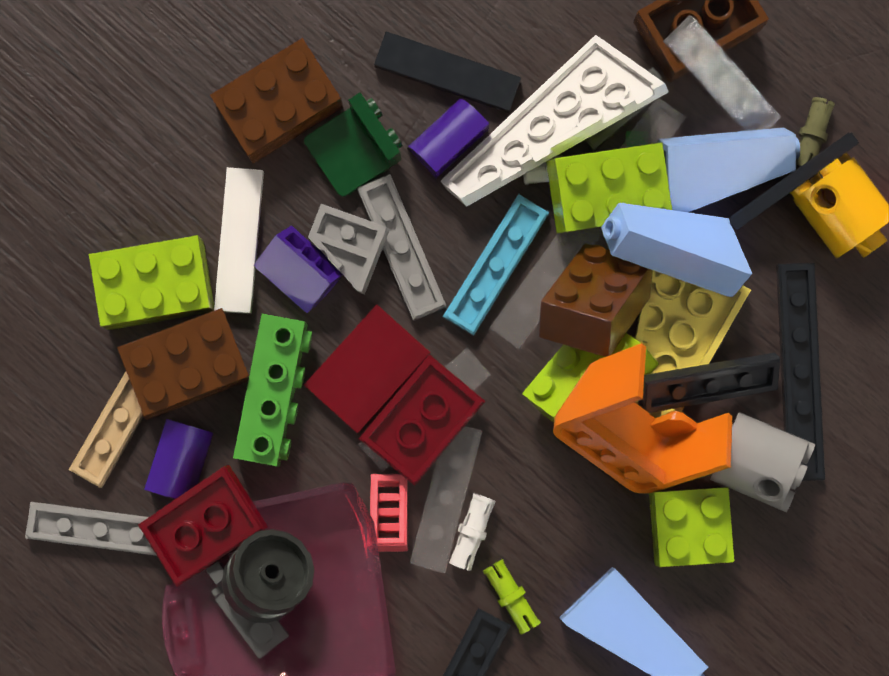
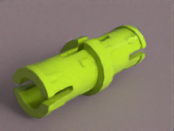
M501 559L493 564L500 578L492 566L483 570V573L487 576L500 597L498 600L499 605L506 607L519 629V633L522 635L530 631L523 616H525L529 625L533 628L539 625L541 621L536 617L523 596L526 593L524 588L517 586L504 564V560Z

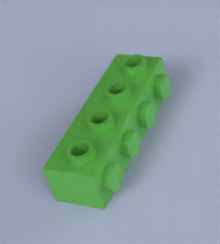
M267 314L261 315L233 458L280 467L281 460H288L291 448V439L286 438L288 424H295L298 412V403L293 402L295 388H302L305 376V367H300L302 352L309 353L312 340V332L307 331L308 325L305 321Z

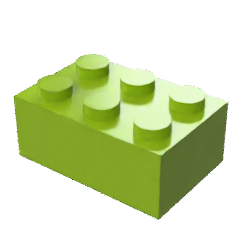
M662 143L560 157L546 161L557 233L602 227L618 203L672 210Z
M198 235L89 254L100 326L107 330L214 311L204 241Z
M626 333L612 354L641 344V342ZM563 345L522 394L540 413L554 423L555 415L592 362L604 358V356ZM647 349L644 375L651 374L659 365Z

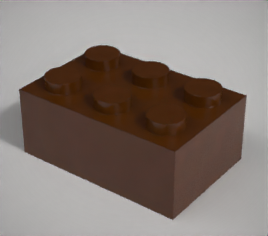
M656 0L640 9L633 23L668 82L671 83L760 32L769 18L758 0Z
M303 37L210 94V97L252 164L344 108L341 97Z
M585 243L541 300L539 337L600 356H610L650 299L653 270L612 256L610 250L605 249L603 246Z
M222 308L117 347L146 421L249 381L248 372Z

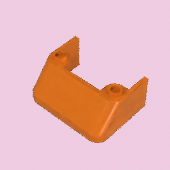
M642 343L592 362L554 418L553 433L559 440L624 487L636 493H653L731 468L732 415L726 413L700 423H696L679 411H671L666 415L655 418L635 403L643 399L646 346Z

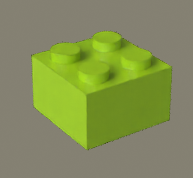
M729 487L649 493L655 566L670 567L734 562Z

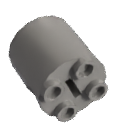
M739 412L735 422L732 424L731 468L713 473L710 480L787 513L795 495V492L791 491L790 488L795 490L796 486H800L808 467L801 464V462L808 463L815 444Z

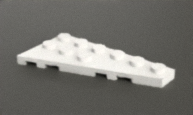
M595 35L441 180V183L467 207L667 94L669 91L664 82Z

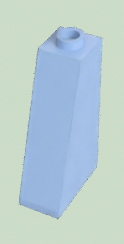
M786 128L658 139V143L663 144L672 210L681 212L696 210L796 170V159L800 157L799 140L796 134Z
M618 203L601 227L612 256L727 297H734L752 275L729 218Z
M613 567L559 617L566 626L651 676H705L703 672L708 668Z

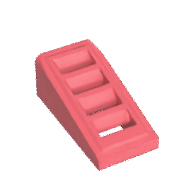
M371 474L370 548L373 552L408 551V480L401 474ZM379 487H400V493H379ZM399 502V508H379V503ZM379 518H399V523H379ZM379 533H399V538H379Z

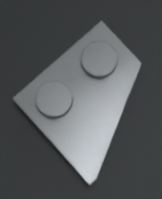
M321 204L308 238L323 252L359 293L365 295L390 229L378 223Z

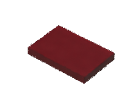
M376 304L307 380L304 386L358 434L431 352Z
M429 354L359 439L416 486L481 408L485 400Z
M230 465L223 466L138 524L176 587L183 585L237 549L244 540L254 533L268 528Z

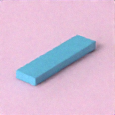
M518 194L446 310L443 318L474 336L543 225L549 212Z

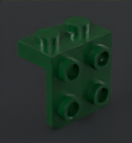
M361 92L348 99L349 109L307 135L304 140L306 147L333 188L342 197L348 196L357 190L358 187L365 185L401 161L399 148L403 146L402 142L392 128L387 131L379 121V118L383 116L379 107L372 98L366 101Z

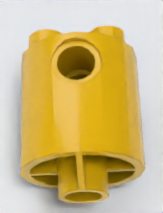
M848 153L837 158L819 171L823 178L818 173L791 192L795 198L793 201L836 259L854 247L864 258L888 241L880 229L889 223V204L854 157L851 158Z

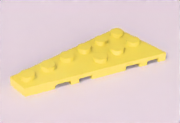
M653 270L650 299L639 313L635 339L646 346V349L659 363L651 374L709 364L751 289L743 285L734 297H727ZM684 407L652 412L650 414L657 418L671 411L682 412Z

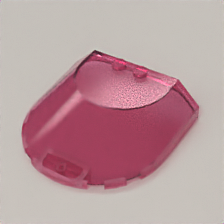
M342 482L253 502L268 526L265 530L274 529L288 532L302 541L311 554L315 569L313 585L306 597L291 612L279 620L290 634V637L263 658L259 659L215 601L216 598L211 591L217 585L207 573V569L179 587H176L173 581L172 585H166L162 606L163 637L167 655L176 676H395L396 669L375 523L352 483ZM235 549L234 551L220 559L218 562H222L225 566L229 561L230 557L232 556V554L237 549Z

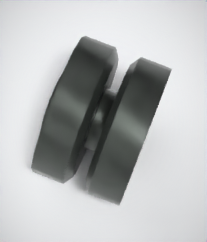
M270 529L254 533L241 543L224 567L222 587L225 599L236 613L249 621L267 623L280 620L306 597L313 585L315 569L310 552L302 541L288 532Z

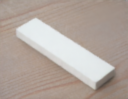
M227 167L214 311L222 308L224 312L252 314L256 270L253 265L257 258L264 179L263 170Z

